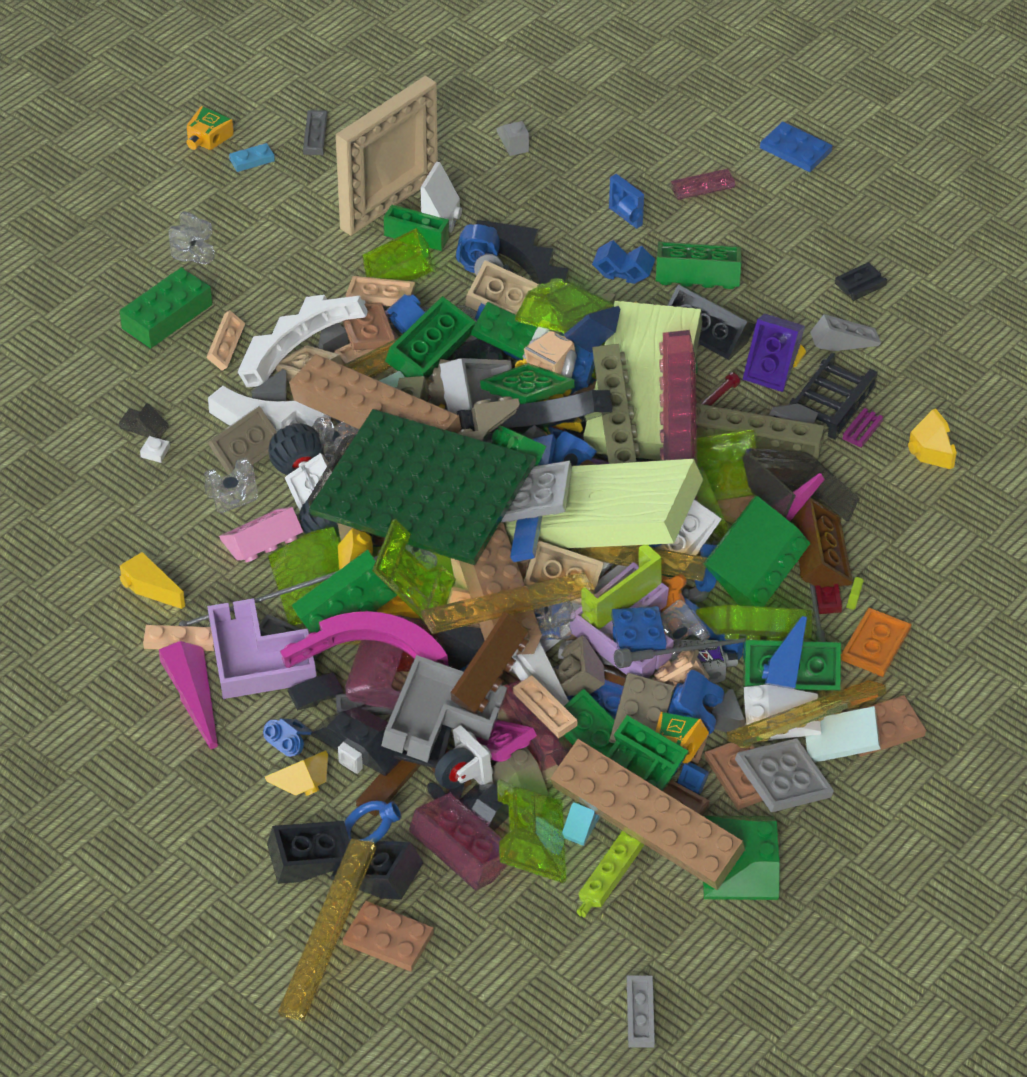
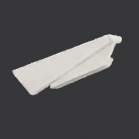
M540 641L534 654L515 655L514 659L517 661L512 669L521 682L532 675L563 706L569 702Z

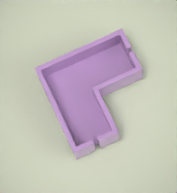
M633 562L594 596L599 598L639 569V566ZM661 583L656 589L630 608L659 606L660 611L667 604L669 588ZM582 606L571 614L569 632L577 638L582 635L586 637L594 651L617 667L614 662V652L618 647L617 643L613 641L612 621L598 630L582 618ZM665 635L666 649L673 648L674 641ZM672 653L657 655L653 659L633 661L630 667L618 669L626 675L631 673L649 678L655 669L658 670L659 667L671 659Z
M254 598L233 602L235 619L233 620L230 617L228 603L207 606L223 699L290 688L316 677L313 656L290 668H286L280 653L288 644L297 643L305 639L309 635L308 629L261 636Z

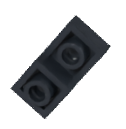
M334 672L306 680L287 690L297 710L315 707L320 701L336 698V695L343 694V690Z

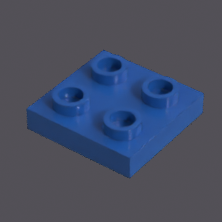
M619 175L611 176L609 208L633 227L639 228L643 225L644 194Z
M659 606L612 609L613 641L617 643L618 649L627 648L630 652L666 649L667 643Z

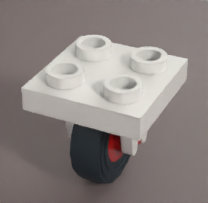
M461 725L453 729L455 748L446 753L438 762L435 768L437 782L446 789H455L473 778L480 785L493 784L492 774L494 772L491 767L490 758L492 756L489 749L485 745L482 746L476 740L474 734L470 731L467 732Z

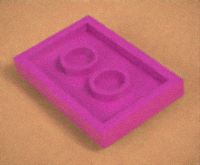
M497 720L488 741L476 737V740L482 746L485 745L489 749L492 756L490 760L503 762L508 760L517 749L528 746L530 740L537 735L532 727Z

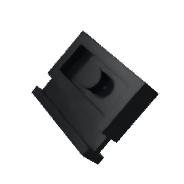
M867 262L836 277L835 284L847 296L850 295L852 301H855L887 286V279L881 277V273Z

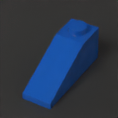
M802 616L770 658L768 665L764 664L762 678L766 679V685L789 689L795 688L807 617Z

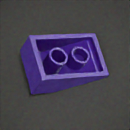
M765 313L760 316L756 322L742 380L784 392L801 344L805 326Z

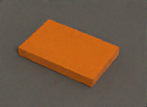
M868 608L843 650L841 660L884 677L910 632L912 624Z

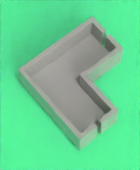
M461 358L440 364V376L443 381L447 410L457 415L459 410H472L474 404L478 401L490 400V402H496L503 398L481 389L480 380L511 370V361ZM489 433L484 439L492 440L493 433Z
M416 655L385 729L381 746L399 753L406 750L408 756L428 762L442 725L454 729L461 725L467 732L470 731L474 736L488 741L501 710L507 687L501 685L496 693L491 691L487 697L490 702L483 713L480 711L476 715L469 713L452 702L450 694L464 672Z

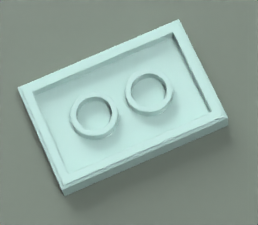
M874 706L820 717L821 734L806 736L807 753L814 763L880 749L877 715Z

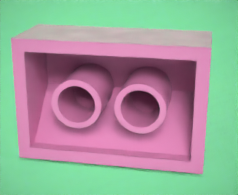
M293 507L269 512L219 537L236 560L250 562L258 558L257 554L262 551L268 553L277 549V544L283 541L287 544L298 539L297 535L302 533L303 530Z

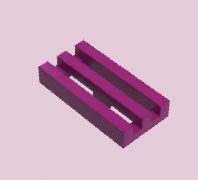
M864 408L843 433L842 439L862 448L883 422L884 416L879 415L877 417L875 412L868 413V409ZM871 421H873V424L868 428V430L864 433L860 440H856L860 436V434L864 432L868 424Z

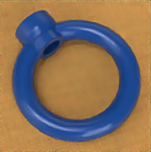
M370 801L351 812L344 823L352 849L360 850L374 845L387 833L392 822L402 818L401 812L394 801L388 804L383 801ZM379 810L382 822L376 831L366 838L360 840L352 839L351 830L356 821L368 812Z

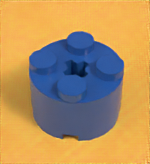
M480 224L465 226L459 236L456 250L457 261L464 265V269L475 273V262L484 254H493L498 257L500 238L497 230L494 227Z
M404 294L385 311L386 315H392L389 317V320L401 334H404L425 312L419 307L421 303L413 294L411 296Z

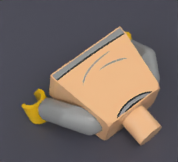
M550 331L542 337L530 341L529 345L524 348L522 356L524 359L517 361L515 368L530 363L571 378L577 358L574 343L566 339L565 336ZM571 389L565 391L563 395L565 397L569 396Z

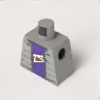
M682 640L681 647L718 642V640ZM721 646L698 649L697 658L710 676L709 681L712 683L724 681L726 667L738 665L736 652L723 653Z

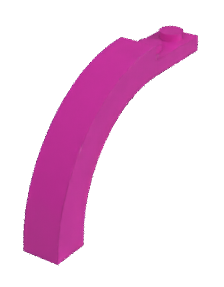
M352 612L330 617L319 622L321 631L313 632L297 643H290L280 651L286 668H290L341 643L355 640H375L394 645L407 652L414 659L418 655L449 666L447 654L441 645L424 629L404 618L380 612Z

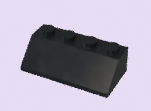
M679 284L667 305L701 309L702 327L698 344L727 360H730L748 343L756 326L755 323Z

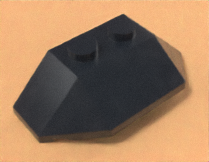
M359 706L325 718L311 732L312 737L338 750V747L343 742L362 754V764L384 776L401 761L400 759L393 758L394 750L381 746L388 722Z

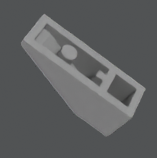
M825 314L810 331L815 346L830 351L874 347L881 344L875 328Z

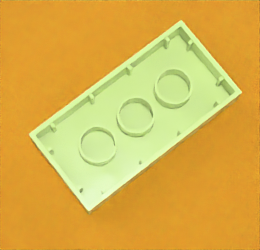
M615 301L614 307L619 306L621 309L616 333L606 340L605 345L619 344L620 352L625 353L626 365H622V369L628 372L629 383H625V388H630L631 401H628V406H633L634 419L630 420V423L636 426L637 438H633V443H638L640 456L636 458L662 461L674 460L702 327L701 309ZM597 381L594 390H598ZM602 416L588 420L584 432V441L596 449L597 454H607Z
M694 459L572 466L566 510L563 513L542 516L538 540L560 548L672 544L678 536L703 478ZM517 520L503 523L511 547Z

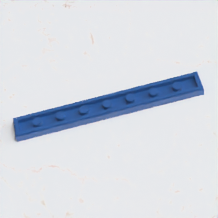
M554 435L533 438L532 440L546 446L538 466L552 464L556 442ZM542 516L517 520L510 555L513 562L535 558Z

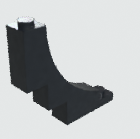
M477 220L476 224L494 227L497 230L500 238L499 253L516 262L528 273L533 282L543 286L538 296V315H541L550 303L562 306L568 287L569 268L552 266L553 248L537 246L538 229Z
M590 390L553 400L519 404L516 413L502 423L501 426L514 432H520L534 425L539 428H549L561 423H582L613 412L610 390ZM472 410L457 411L461 430L472 429V431H475Z

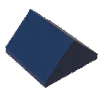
M619 306L590 313L567 331L564 336L591 353L593 352L592 347L600 346L616 333L621 309Z

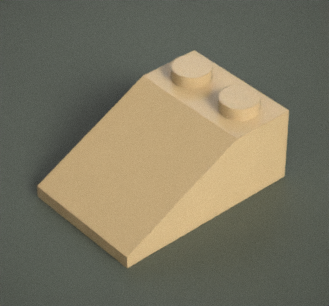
M484 260L467 294L465 306L478 311L481 303L486 305L487 302H490L527 320L543 286Z
M306 345L284 357L275 367V370L278 372L282 369L286 370L287 380L290 382L315 354L343 365L339 354Z
M538 540L536 556L530 559L523 582L527 592L582 605L581 589L585 587L594 595L604 562Z

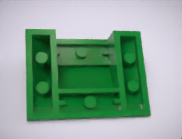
M626 715L614 733L616 742L606 757L661 791H664L689 751Z
M702 815L742 840L745 848L718 890L703 882L704 899L779 900L780 861L777 821L774 816Z

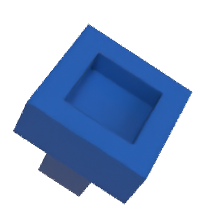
M691 762L685 763L677 783L699 795L702 793L709 772Z

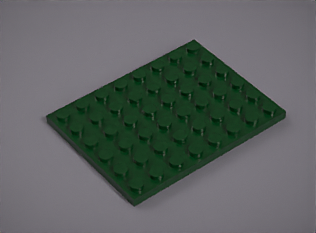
M372 409L311 504L309 511L310 515L476 565L533 469L536 458L519 451Z

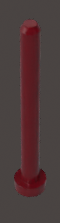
M730 372L725 377L726 381L706 398L701 405L712 406L731 387L736 388L741 383L739 376Z

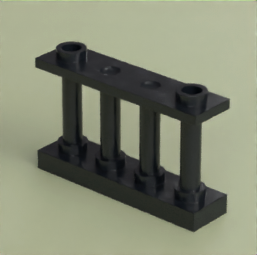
M831 353L827 359L822 360L817 372L798 396L791 399L789 405L800 404L817 412L816 420L827 424V427H829L828 437L836 440L875 389L878 372L869 369L865 376L862 375L860 377L835 366V353ZM832 373L857 384L855 389L852 388L850 390L826 378ZM821 386L845 396L847 399L845 402L842 401L840 403L816 391ZM811 399L837 412L835 415L829 416L806 406V404Z

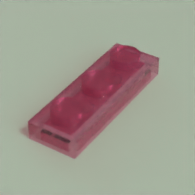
M724 169L673 180L670 187L677 200L735 188V180L729 170Z

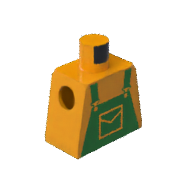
M201 106L187 124L188 147L193 150L198 146L208 150L214 149L234 135L232 119Z
M663 712L659 716L655 732L689 751L682 763H689L709 734L701 719Z

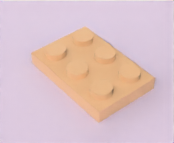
M353 276L346 292V297L360 296L362 300H365L366 304L382 303V306H392L404 294L410 296L414 294L415 282Z

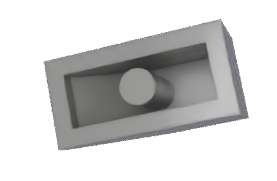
M523 121L506 124L497 128V133L509 156L529 152V133Z

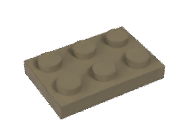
M258 406L207 441L229 477L235 478L269 454L270 440L277 432L261 407Z
M627 673L609 742H616L614 733L626 715L655 731L661 712L667 713L674 686Z

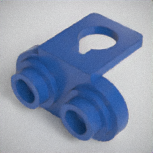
M283 718L268 721L263 729L265 740L289 757L298 756L303 750L304 742L299 734L311 735L312 730L297 719Z

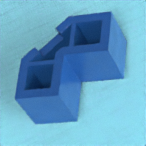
M612 240L598 248L592 265L605 278L614 280L617 277L626 279L627 283L635 284L650 275L655 258L643 246L626 253Z

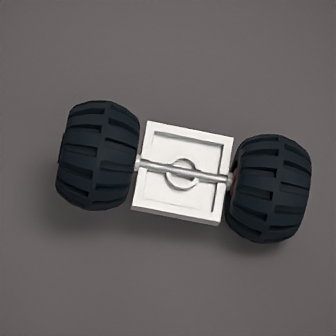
M295 423L285 426L283 429L281 428L270 440L269 458L279 472L287 475L285 477L286 482L300 510L299 522L303 533L314 542H323L339 537L338 523L310 515L309 511L311 504L332 473L323 455L324 446L321 436L314 428L307 424Z

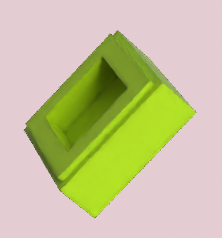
M855 577L846 608L852 610L856 608L864 582L862 578Z

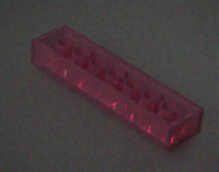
M690 330L664 332L663 342H659L660 355H663L662 359H659L660 372L663 373V376L659 377L660 389L663 390V394H660V406L663 408V412H660V423L664 425L663 429L660 430L661 443H664L663 447L660 448L661 461L694 459L698 467L696 357ZM697 492V494H696L694 500H697V499H698V492Z

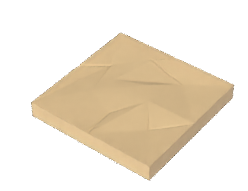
M427 76L422 77L336 134L340 229L350 236L386 213L391 204L398 205L420 190L436 161L438 162L437 83Z

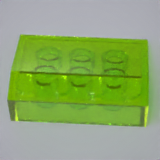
M754 429L677 442L674 460L694 459L703 478L694 499L698 503L762 494L760 459Z
M334 527L311 531L268 555L278 591L339 571V541ZM322 582L279 595L289 624L303 623L293 609L292 604Z
M722 605L696 609V615L716 635H725L726 640H739V636H746V640H760V637H767V641H781V638H786L802 616L807 617L803 639L812 637V610Z

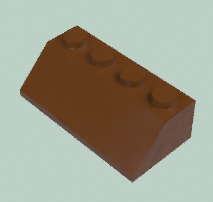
M809 498L791 520V523L810 542V545L798 560L800 576L806 583H810L813 586L820 585V588L834 587V584L849 586L853 583L840 516L812 498Z
M505 611L450 692L452 702L475 715L478 711L483 713L490 702L487 697L491 691L497 692L503 682L500 679L505 671L508 673L511 671L517 661L514 659L518 651L523 652L530 641L527 639L528 631Z

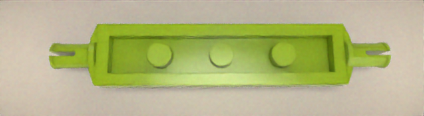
M624 831L620 833L578 893L579 899L583 902L577 910L579 916L586 917L592 907L603 906L644 847L643 843Z

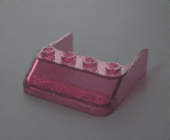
M396 615L416 624L429 633V621ZM361 640L345 685L347 698L353 702L394 710L401 692L393 690L392 684L403 650L385 642Z

